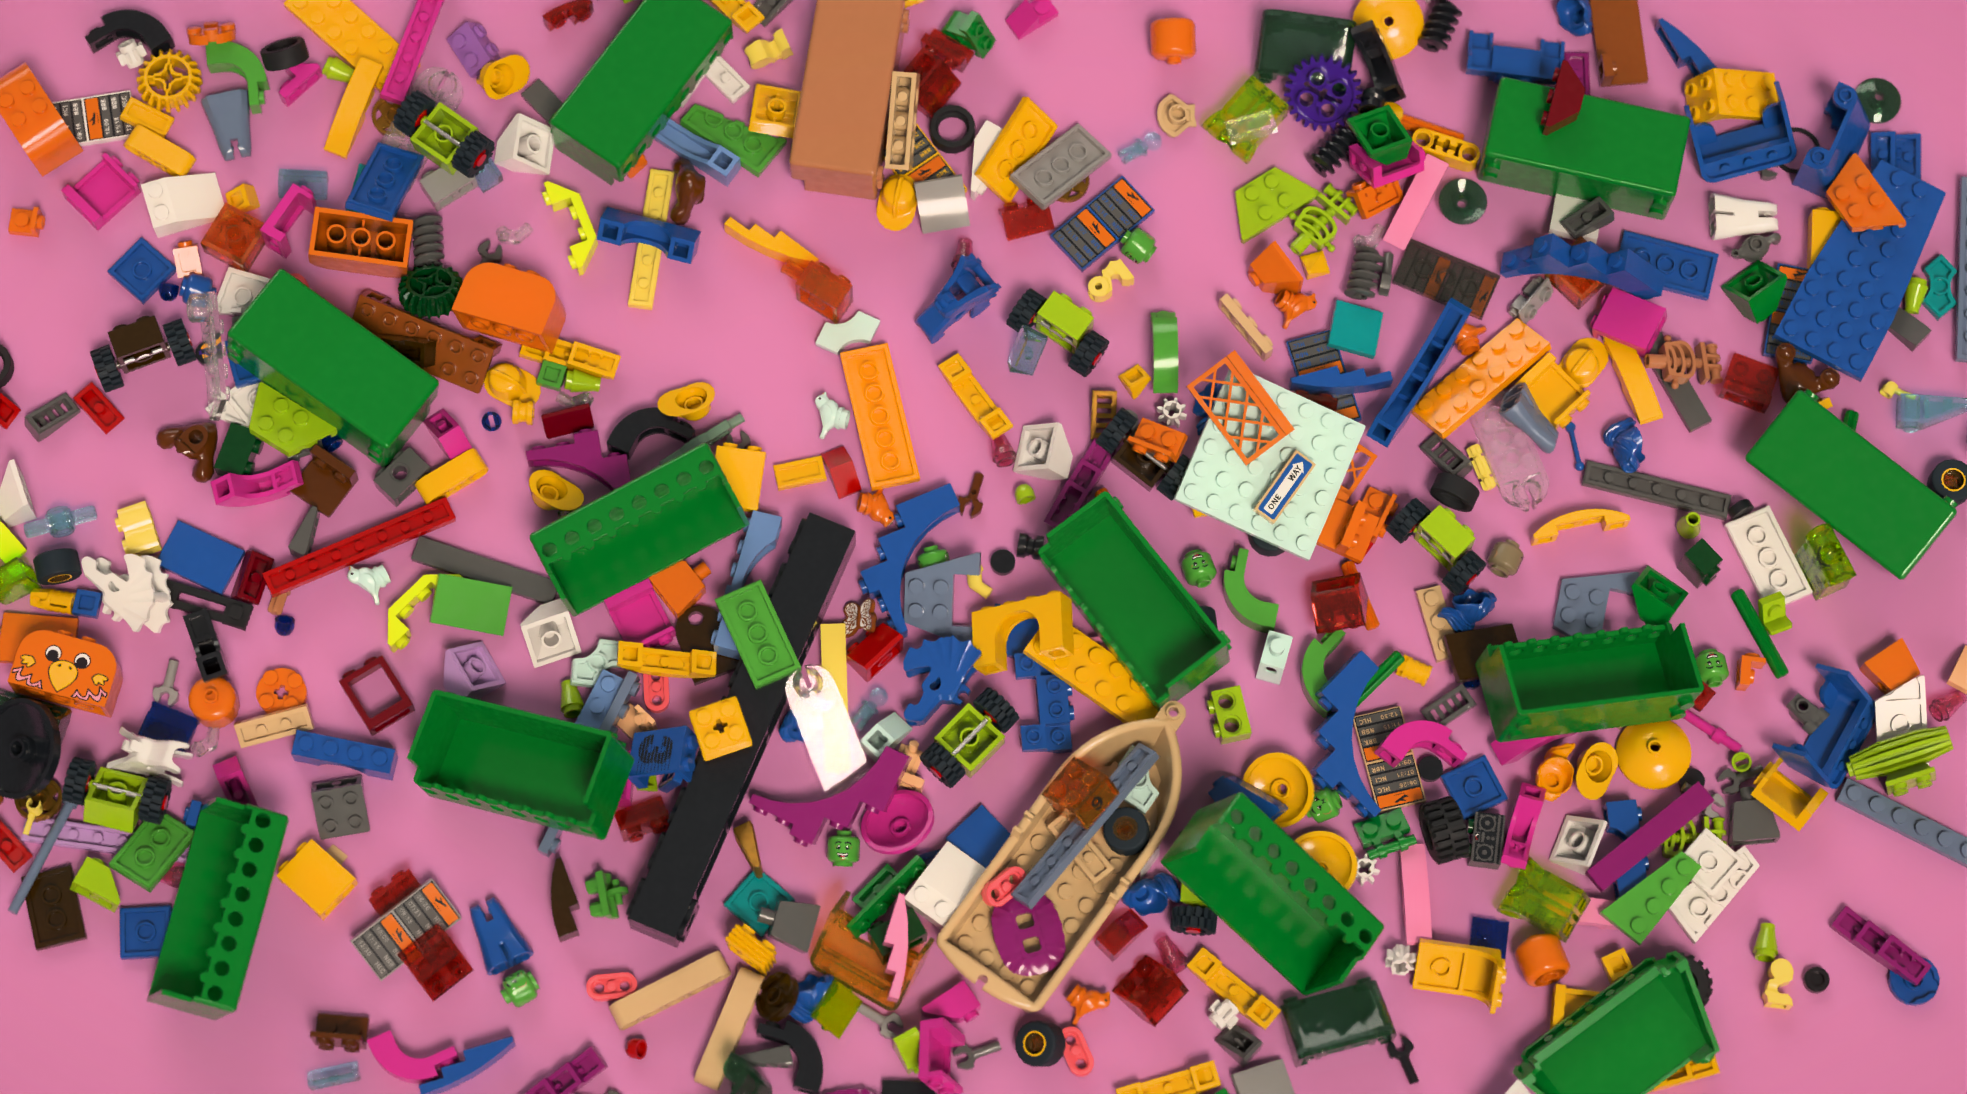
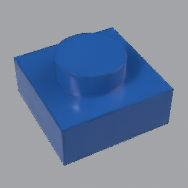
M77 589L72 614L98 619L103 594Z
M192 800L190 807H186L183 818L186 821L187 827L195 830L198 815L203 806L202 802Z

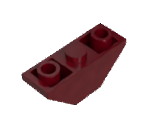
M1566 60L1562 61L1560 68L1555 67L1552 81L1556 82L1554 90H1549L1546 103L1550 104L1549 111L1543 112L1540 125L1544 126L1542 134L1546 136L1577 120L1586 90Z

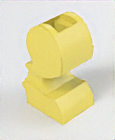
M782 28L773 34V41L768 42L759 39L744 49L752 69H760L771 62L775 63L779 59L784 60L794 55Z
M1121 259L1110 261L1108 266L1102 270V276H1096L1089 281L1088 295L1092 301L1104 302L1112 296L1111 281L1113 279L1119 280L1122 286L1134 285V276Z
M1777 959L1767 970L1769 980L1765 984L1761 998L1763 999L1764 1007L1790 1010L1793 1006L1791 997L1788 994H1780L1778 988L1792 981L1793 967L1786 959Z

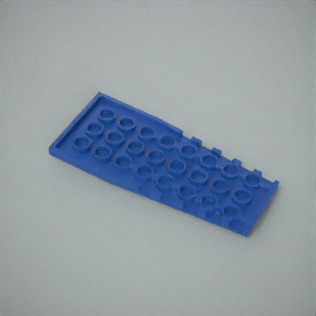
M1880 160L1872 175L1904 217L1906 226L1903 228H1898V225L1883 226L1882 230L1867 229L1861 232H1851L1842 219L1806 273L1773 335L1775 339L1783 343H1790L1795 349L1859 382L1862 381L1895 318L1946 195L1944 191L1883 160Z

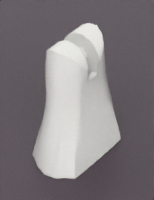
M1715 193L1710 195L1708 208L1710 237L1712 240L1778 231V219L1773 218L1778 213L1777 204L1744 200Z

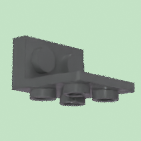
M362 775L312 783L311 795L320 839L370 831L363 794L364 784Z

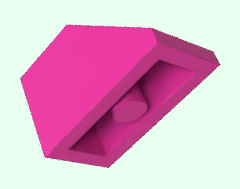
M444 409L423 421L430 434L450 460L472 448L459 424Z
M236 756L213 765L216 777L227 800L258 807Z
M963 980L923 1006L921 1013L924 1017L928 1018L944 1017L948 1022L960 1024L965 1020L968 1023L979 1015L978 1011L981 1009V1004Z

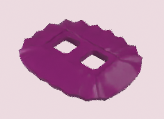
M1045 895L1042 896L1032 909L1019 903L1014 898L1002 906L994 907L991 916L994 940L1004 965L1010 971L1021 976L1039 975L1053 970L1063 960L1066 946L1062 923L1053 902ZM1030 913L1034 925L1029 928L1019 929L1016 917ZM1037 937L1041 950L1026 953L1023 941Z

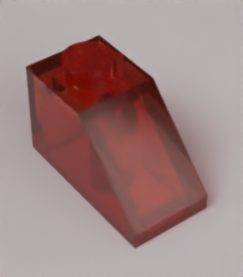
M1129 909L1114 920L1096 938L1095 945L1114 962L1149 926L1132 909Z

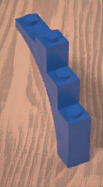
M1554 233L1534 238L1533 245L1504 252L1500 274L1505 278L1530 274H1560L1587 278L1615 286L1644 300L1662 296L1665 277L1663 272L1630 249L1609 254L1592 241L1571 246Z
M1452 297L1449 299L1416 358L1386 404L1375 417L1366 436L1385 447L1390 445L1407 423L1416 404L1426 393L1435 374L1445 363L1472 309Z
M950 483L896 505L894 520L897 527H902V529L878 538V547L875 548L880 561L885 560V562L860 571L861 580L858 581V585L862 594L867 593L870 599L879 597L876 599L882 613H887L889 618L886 621L887 625L899 632L903 638L908 637V630L902 614L900 601L901 581L913 551L926 534L943 520L959 513L960 504Z
M1361 650L1355 652L1315 694L1319 698L1318 703L1326 711L1330 710L1332 713L1312 733L1316 737L1315 742L1322 749H1328L1329 752L1314 766L1310 774L1313 776V782L1321 789L1325 787L1333 789L1337 786L1336 791L1345 800L1349 799L1355 805L1354 810L1361 817L1369 819L1375 817L1381 809L1371 798L1359 776L1353 754L1352 731L1358 701L1367 683L1379 667Z

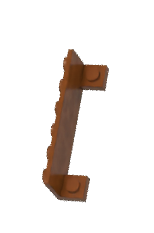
M1589 0L1592 11L1591 17L1600 86L1648 83L1638 0Z
M370 289L360 294L352 319L373 334L406 336L436 341L435 365L422 369L433 376L478 394L481 392L491 360L500 353L501 343L481 335L475 339H470L422 318L419 319L415 315L390 306L391 298Z

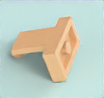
M630 703L626 717L624 719L620 718L617 727L632 741L634 733L658 730L656 721L638 704L634 707Z
M911 740L908 746L901 743L898 751L911 756L912 759L899 786L922 793L925 780L915 775L921 763L920 755L923 752L918 750L919 743L915 740Z

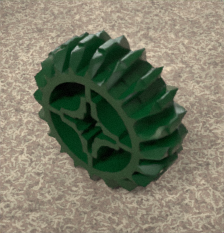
M434 263L431 266L423 264L422 268L414 267L413 271H407V275L401 277L398 287L399 301L405 311H410L411 315L418 314L419 319L427 316L429 320L434 316L440 318L443 314L449 316L462 285V278L458 272H453L452 267L445 269L443 264L439 267L435 266Z

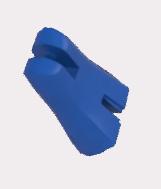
M493 897L485 901L489 914L493 917L488 922L485 919L486 915L481 911L479 905L470 908L472 923L488 975H497L528 960L534 954V951L512 923L503 907Z

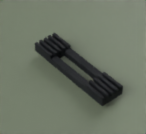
M167 579V586L171 590V601L174 603L170 608L188 613L205 609L178 600L181 593L226 606L223 614L208 610L211 620L246 631L248 620H250V615H252V610L254 609L253 605Z

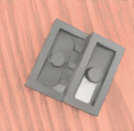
M962 174L914 182L923 234L970 226Z
M1283 1059L1255 1066L1231 1075L1237 1094H1295Z

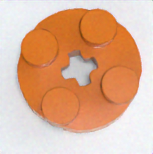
M217 21L204 23V28L199 26L187 28V37L190 45H209L208 42L220 44L236 39V28L233 22L223 23L221 26H218Z
M277 668L266 671L257 685V700L267 714L303 705L307 701L306 685L302 677L291 669ZM284 687L285 691L289 693L284 695L283 699H278V695L275 692Z

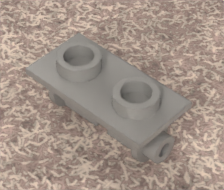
M1540 276L1537 279L1533 278L1523 291L1529 297L1525 298L1519 295L1510 305L1508 313L1513 318L1519 316L1520 320L1527 324L1529 320L1535 317L1538 309L1544 302L1551 298L1554 291L1550 279L1547 277L1544 280Z

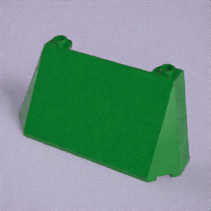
M1677 951L1667 953L1666 958L1656 960L1655 957L1644 959L1527 1046L1521 1054L1523 1059L1521 1065L1515 1066L1512 1073L1536 1094H1647L1690 1061L1696 1064L1710 1062L1720 1049L1688 961Z

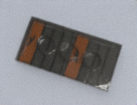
M1410 239L1392 283L1445 306L1452 297L1472 309L1470 316L1482 320L1500 275Z

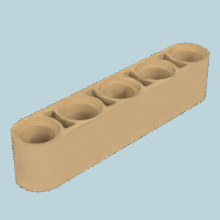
M716 951L614 1002L609 1006V1010L619 1030L622 1031L729 977L732 973L721 952Z
M744 967L740 968L699 1064L694 1082L716 1091L719 1090L753 1010L757 995L760 993V988L765 980L764 975Z

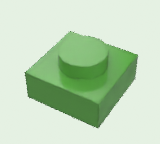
M543 360L536 384L560 392L568 370L567 366Z

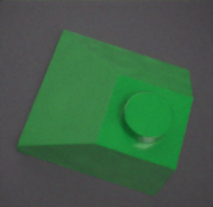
M1389 105L1347 119L1346 122L1370 158L1385 165L1407 158L1413 140Z
M1757 260L1723 284L1721 288L1745 318L1758 324L1766 320L1769 315L1777 310L1787 276L1781 271Z
M1648 565L1631 586L1639 618L1645 624H1651V626L1664 625L1666 622H1669L1689 594Z

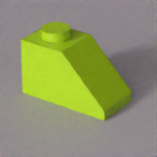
M87 856L74 878L70 890L115 913L120 904V898L111 870L102 860Z
M916 1026L893 1039V1049L907 1074L912 1072L915 1074L919 1073L920 1034Z

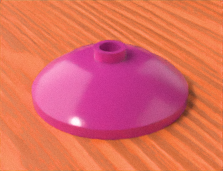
M897 790L887 812L879 811L876 814L866 810L861 822L862 837L866 844L878 853L892 855L911 850L919 845L930 833L934 823L933 807L929 800L919 792Z

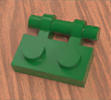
M1401 808L1354 824V830L1363 849L1374 847V849L1366 851L1369 860L1376 858L1381 860L1386 858L1387 854L1398 850L1403 852L1408 850L1409 846L1417 844L1414 834L1404 837L1405 834L1410 833V826ZM1391 839H1394V840H1395V841L1390 842V843H1388V844H1385V845L1383 844V842H1386V841H1388V840H1391Z

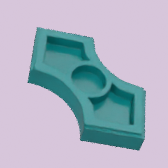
M1942 254L1922 270L1927 278L1929 287L1928 294L1924 298L1922 305L1937 321L1957 304L1951 293V281L1958 271Z

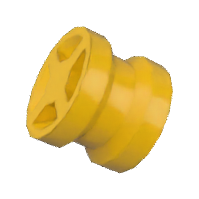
M514 400L512 423L519 424L520 422H525L527 425H533L535 402L528 401L527 403H522L520 400Z

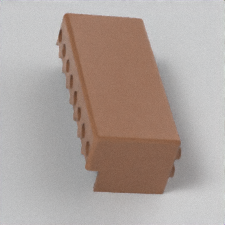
M817 0L789 159L791 177L804 180L805 190L874 200L877 198L878 189L883 188L884 166L882 165L888 132L892 72L898 71L904 33L908 34L910 24V10L905 9V0Z

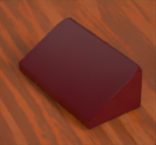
M588 403L542 414L541 416L547 439L594 427Z
M254 550L247 551L232 590L231 598L259 605L266 585L262 573L271 570L274 559Z

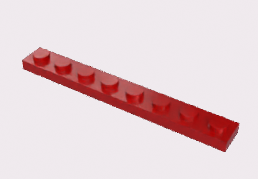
M444 497L262 573V577L272 598L451 524L456 521V517L447 498Z

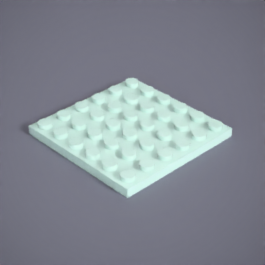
M1228 370L1224 381L1230 382V370ZM1254 375L1295 430L1246 466L1208 417L1173 500L1309 561L1366 426ZM1233 377V383H1239L1238 380L1235 377ZM1222 384L1217 398H1228L1229 385ZM1232 386L1230 400L1245 402L1246 391L1244 388ZM1249 396V397H1248V402H1249V403H1254L1253 400H1252V399L1250 398V396ZM1215 401L1211 410L1213 414L1225 417L1227 402ZM1230 403L1228 417L1242 419L1244 405ZM1247 405L1245 420L1260 422L1261 411L1259 408ZM1264 416V417H1263V422L1269 423L1268 420H1267V419L1265 418V416ZM1218 419L1222 426H1224V420ZM1227 420L1226 431L1228 434L1240 437L1242 422ZM1245 423L1243 437L1257 439L1259 425ZM1262 425L1260 440L1271 441L1278 436L1272 426ZM1233 439L1234 442L1239 446V440ZM1242 440L1241 451L1247 458L1255 453L1257 442ZM1260 443L1259 449L1265 446L1266 443ZM1297 450L1316 465L1279 518L1272 525L1254 512L1253 508L1292 453Z

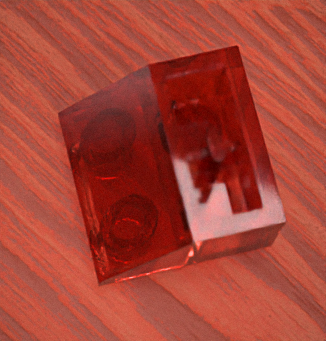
M925 47L918 52L903 71L920 74L917 110L932 119L936 111L944 107L961 86L960 80L945 62Z
M1360 572L1312 581L1311 602L1317 634L1332 633L1348 628L1354 629L1366 624L1368 594Z
M438 923L397 954L433 1002L473 971V968L449 935Z
M1147 955L1138 961L1136 966L1112 990L1139 1018L1153 1027L1189 991L1174 971Z

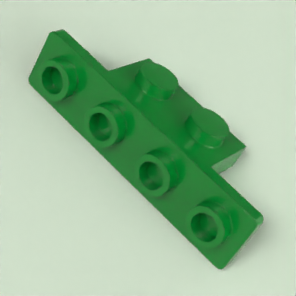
M916 855L899 873L889 864H886L852 899L862 909L846 926L855 938L866 933L871 924L879 916L887 912L889 906L897 899L899 893L904 894L906 889L922 875L927 865L919 855Z

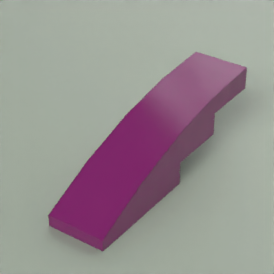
M1094 438L1086 454L1081 458L1070 479L1067 480L1044 522L1055 528L1084 506L1115 455L1116 449L1110 454L1095 443L1097 438Z
M1848 906L1842 909L1829 926L1871 958L1915 986L1919 984L1932 967L1931 964L1894 935H1888L1870 920L1865 921Z
M590 1046L573 1061L567 1062L551 1076L542 1079L525 1094H573L608 1066L595 1047Z

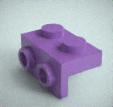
M465 22L446 40L469 76L476 78L480 75V71L485 64L497 61L501 57L499 56L498 48L490 42L486 36L487 31L481 24Z

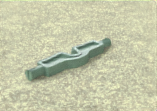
M739 413L728 421H722L661 460L656 467L702 443H707L709 446L713 445L730 434L732 429L745 422V419Z

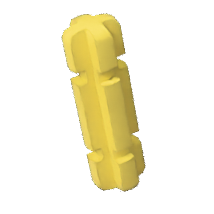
M1479 444L1471 445L1467 448L1469 458L1473 459L1471 462L1478 479L1482 480L1480 482L1484 491L1491 490L1496 487L1494 477L1490 476L1492 472L1485 456L1481 455L1483 453Z

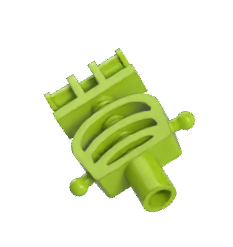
M1332 183L1323 191L1324 194L1329 195L1332 199H1328L1321 192L1317 195L1316 199L1326 210L1308 206L1303 209L1299 216L1294 212L1289 213V218L1295 220L1293 230L1299 234L1289 245V248L1298 256L1310 244L1318 251L1327 247L1329 252H1333L1335 246L1331 242L1335 239L1337 233V225L1333 217H1337L1347 225L1350 222V216L1354 217L1359 211L1357 206L1351 202L1352 199L1350 197L1344 199L1342 197L1344 192L1336 190ZM1337 201L1342 203L1339 207L1335 204ZM1343 210H1347L1351 215L1349 216ZM1326 223H1327V225H1328V226L1330 227V229H1331V232H1332L1331 234L1329 233L1327 227L1325 226Z
M1709 817L1702 818V831L1707 828L1722 841V836L1727 835L1723 824L1725 818H1712L1713 829H1709ZM1692 820L1685 825L1689 833H1685L1683 826L1677 833H1674L1661 844L1662 857L1672 859L1683 851L1686 843L1691 845L1701 834H1696V828ZM1675 843H1679L1677 851H1673Z

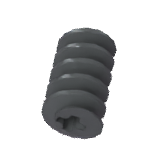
M425 215L413 221L414 265L418 268H422L423 264L431 266L434 263L438 267L443 264L438 262V260L444 259L445 255L437 252L444 249L443 244L437 243L444 240L443 235L436 234L443 231V226L436 225L443 221L440 216Z
M1364 245L1356 247L1357 254L1353 258L1354 263L1351 266L1352 271L1349 274L1350 280L1347 281V289L1344 294L1356 300L1375 298V293L1370 291V289L1375 290L1378 285L1372 281L1380 279V276L1375 272H1380L1383 268L1376 263H1383L1385 258L1379 255L1378 251L1374 248Z

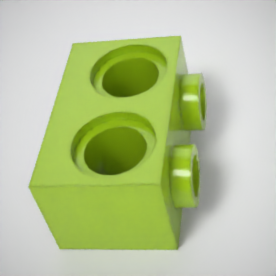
M1240 685L1211 691L1206 704L1209 715L1213 714L1215 723L1212 724L1214 737L1220 739L1221 745L1250 739L1252 731ZM1222 699H1227L1231 702L1232 706L1225 709L1218 702ZM1234 723L1238 730L1228 732L1224 725Z

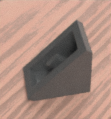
M1236 1024L1230 1030L1226 1027L1215 1039V1042L1243 1068L1261 1050L1263 1045L1260 1039Z

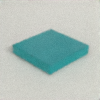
M1337 300L1334 305L1326 346L1373 359L1376 354L1383 312Z
M752 871L723 906L739 920L751 927L759 937L763 938L768 932L770 925L757 922L760 908L764 907L774 910L778 901L794 902L795 899L765 873H762L763 877L758 879Z

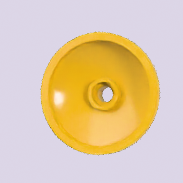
M1361 0L1352 18V28L1373 20L1375 26L1379 28L1393 59L1401 58L1410 53L1417 46L1418 39L1422 36L1421 32L1424 29L1423 13L1416 0ZM1386 18H1391L1393 20V24L1391 26H1387L1384 23V20Z
M1672 721L1627 726L1619 736L1616 746L1618 766L1623 775L1633 784L1645 789L1659 790L1674 785L1684 776L1691 762L1689 739L1685 732ZM1652 745H1657L1660 750L1653 751L1650 747Z
M1282 752L1268 753L1254 760L1244 774L1243 781L1284 803L1289 808L1274 820L1280 828L1298 823L1309 812L1314 800V782L1308 768L1298 758ZM1282 784L1287 788L1286 793L1281 791Z
M1313 831L1294 840L1347 891L1351 888L1357 875L1358 866L1355 852L1344 838L1332 832Z

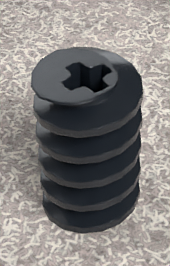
M1435 0L1432 13L1428 16L1429 21L1425 23V29L1421 32L1422 36L1418 39V44L1424 50L1438 52L1439 50L1448 49V45L1445 42H1450L1452 38L1449 34L1455 32V28L1451 25H1458L1459 21L1455 17L1462 16V12L1453 3L1447 0Z
M1336 128L1334 134L1328 136V141H1323L1321 147H1317L1314 153L1308 156V162L1320 176L1326 178V171L1330 174L1335 173L1333 165L1337 168L1342 166L1339 159L1345 162L1348 161L1346 152L1349 154V146L1356 143L1361 146V143L1354 133L1347 128Z

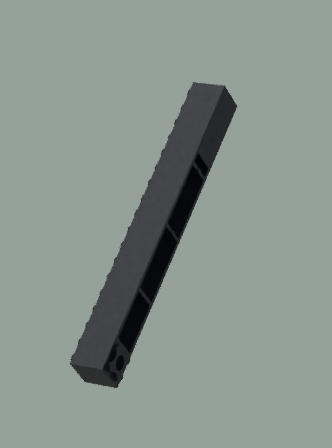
M810 512L807 519L802 518L797 533L788 549V562L782 563L776 580L768 594L801 668L856 546L855 530ZM740 657L728 684L730 688L727 697L723 696L721 700L733 696L737 697L752 740V746L708 761L704 760L699 748L695 758V769L692 773L691 782L688 783L687 787L683 786L681 788L677 801L668 817V830L666 833H661L656 848L648 862V875L646 879L641 878L635 895L627 909L626 915H628L631 929L678 948L680 942H685L691 925L699 911L698 900L800 671L755 690ZM717 724V728L714 730L723 733L726 726Z

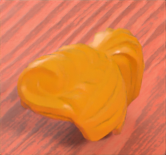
M1565 743L1551 747L1546 752L1544 761L1538 766L1535 774L1536 786L1546 789L1545 800H1557L1561 794L1570 789L1574 777V768L1567 758L1575 748V743Z

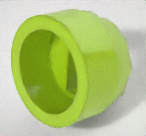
M1021 484L1015 490L1017 504H1027L1036 499L1033 488L1027 484Z
M1738 752L1732 757V766L1736 771L1746 772L1751 768L1752 759L1747 753ZM1745 759L1749 762L1738 767L1735 764Z

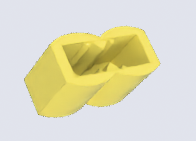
M146 501L117 510L118 517L115 518V523L118 531L124 532L125 540H122V545L126 554L142 556L162 551L155 524Z

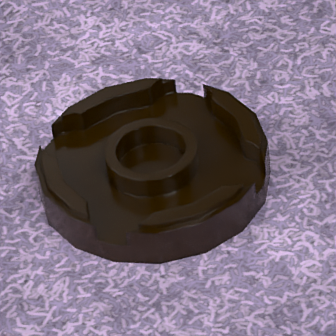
M776 972L769 976L760 988L762 989L761 995H757L756 1009L761 1017L770 1022H778L786 1018L793 1010L798 999L799 984L796 978L783 972Z

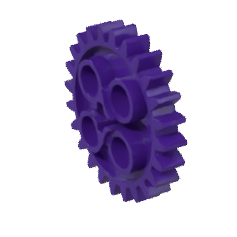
M1321 53L1319 60H1316L1312 54L1309 63L1304 58L1302 59L1303 67L1294 65L1296 74L1289 72L1288 77L1292 81L1285 82V87L1290 90H1286L1284 96L1291 98L1285 104L1286 106L1293 105L1290 115L1298 113L1296 121L1299 122L1304 119L1305 128L1312 123L1313 131H1316L1318 125H1322L1323 132H1326L1327 125H1330L1335 130L1337 122L1345 126L1344 118L1353 117L1350 111L1358 112L1359 108L1355 104H1360L1362 99L1356 95L1362 94L1363 89L1356 86L1361 84V79H1354L1357 75L1356 70L1348 71L1351 63H1347L1344 66L1341 65L1342 57L1336 62L1333 61V54L1329 56V59H1325L1324 54ZM1321 72L1325 78L1322 81H1316L1313 79L1312 74ZM1304 82L1310 83L1311 86H1306ZM1336 83H1342L1345 85L1346 90L1337 92L1333 86ZM1327 89V94L1319 95L1320 91ZM1310 93L1313 96V100L1306 102L1302 100L1301 94ZM1336 99H1341L1343 102L1339 103ZM1324 104H1331L1335 110L1327 113L1322 109V106Z

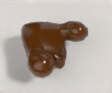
M680 158L673 165V170L677 175L675 189L678 203L672 209L670 217L675 222V225L687 223L694 204L702 203L705 195V177L694 169L693 164L688 159Z
M1781 343L1776 347L1775 358L1778 366L1779 386L1785 403H1788L1798 390L1804 392L1808 388L1811 392L1817 394L1821 391L1834 389L1839 384L1840 375L1837 370L1829 367L1824 369L1819 376H1816L1815 372L1807 367L1806 363L1793 362L1796 355L1793 345Z
M201 422L182 427L165 428L158 432L156 441L157 445L162 449H171L175 446L177 453H182L189 459L197 460L192 472V477L197 482L205 483L211 480L214 474L213 458L218 441L216 424Z

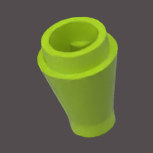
M329 56L322 74L326 75L327 79L349 83L354 69L338 57L333 58Z
M1911 277L1905 291L1904 309L1909 314H1919V309L1929 288L1927 280Z
M573 369V371L567 370L564 389L570 390V393L599 392L601 378L577 369Z
M1690 512L1678 520L1676 528L1681 537L1693 539L1699 535L1701 531V518L1699 514Z
M570 679L561 682L560 711L564 713L566 718H577L585 704L577 686L570 685Z
M1772 923L1760 924V930L1753 949L1755 959L1758 961L1773 962L1775 961V956L1778 955L1775 925Z

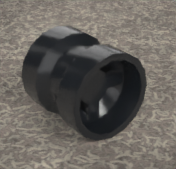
M1373 87L1365 89L1359 105V115L1383 107L1386 98L1384 92Z
M1020 533L1016 557L1025 558L1032 555L1031 557L1034 560L1041 561L1038 551L1043 547L1044 536L1037 535L1032 539L1028 534Z

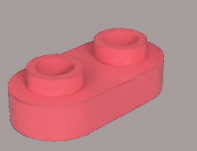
M643 674L646 708L652 713L664 712L670 703L669 677L661 676L659 680L655 681L652 679V675ZM655 698L662 700L659 705L653 704Z
M1007 867L986 883L982 889V899L985 904L991 907H999L1012 899L1011 893L1026 877L1025 871L1020 867ZM1010 876L1013 877V882H1012V883H1010V881H1009V877H1010ZM992 890L995 892L994 898L991 897Z
M627 972L595 975L588 980L586 985L589 997L598 1002L620 1000L636 992L638 989L636 978ZM623 983H628L630 988L623 991L620 989V986ZM596 986H604V991L602 993L595 992Z
M1066 1027L1062 1030L1066 1045L1063 1054L1064 1059L1073 1075L1078 1077L1087 1076L1091 1073L1094 1066L1092 1054L1082 1032L1076 1027ZM1073 1037L1075 1044L1068 1045L1066 1039ZM1082 1060L1086 1066L1078 1068L1076 1062Z

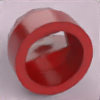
M634 1038L626 1043L628 1047L627 1050L625 1049V1052L629 1057L639 1060L644 1058L647 1052V1043L644 1039Z

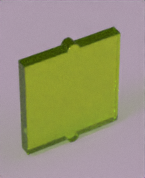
M834 979L810 1017L822 1026V1030L829 1031L833 1036L840 1039L863 1001L852 993L851 988H846L838 980Z

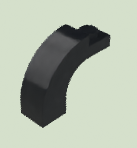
M120 10L102 16L101 20L104 26L94 28L85 37L93 54L122 38H134L141 41L155 57L159 56L160 50L166 53L169 49L175 47L171 35L157 19L149 14L135 10Z
M1373 20L1351 28V35L1366 61L1375 88L1382 90L1386 96L1385 102L1394 103L1406 98L1404 87L1392 55Z
M658 407L645 408L631 413L617 424L607 441V448L613 453L627 454V459L630 460L638 444L650 435L664 434L686 444L696 437L695 430L686 422L680 421L678 423V416H667L661 413Z
M205 608L183 616L204 683L228 676L227 663L208 609Z
M788 1020L784 1030L780 1029L781 1025L774 1022L766 1021L765 1024L759 1023L756 1032L757 1037L783 1045L788 1044L797 1056L799 1068L793 1085L794 1090L806 1094H820L824 1075L823 1061L819 1047L812 1036L801 1026Z

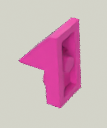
M1024 0L1005 22L1017 39L1020 40L1056 18L1058 11L1050 0H1034L1031 3Z
M301 63L285 69L292 80H287L281 86L278 92L281 101L289 107L323 76L321 67L317 63Z

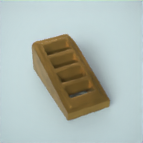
M1093 390L1091 439H1098L1101 433L1096 432V428H1105L1108 424L1096 423V418L1112 419L1116 415L1117 391ZM1097 398L1112 399V404L1097 403ZM1097 408L1111 409V413H1097Z
M747 821L733 828L736 842L756 878L760 879L763 877V870L753 824L751 821Z

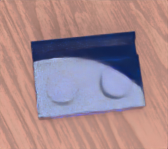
M153 701L152 707L148 711L138 735L154 740H173L190 745L200 722L195 717ZM178 748L177 751L187 752V749Z
M1473 917L1469 945L1501 949V958L1505 959L1509 922Z

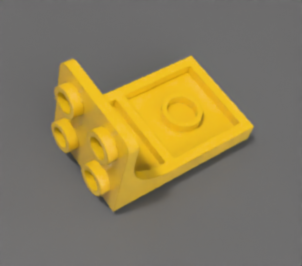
M1712 68L1686 81L1684 91L1694 125L1721 119L1763 121V109L1770 104L1778 102L1774 85L1775 74Z
M1420 938L1412 988L1472 997L1485 1003L1489 1008V1014H1495L1496 1007H1501L1502 1003L1501 984H1505L1507 973L1505 959L1501 958V949Z

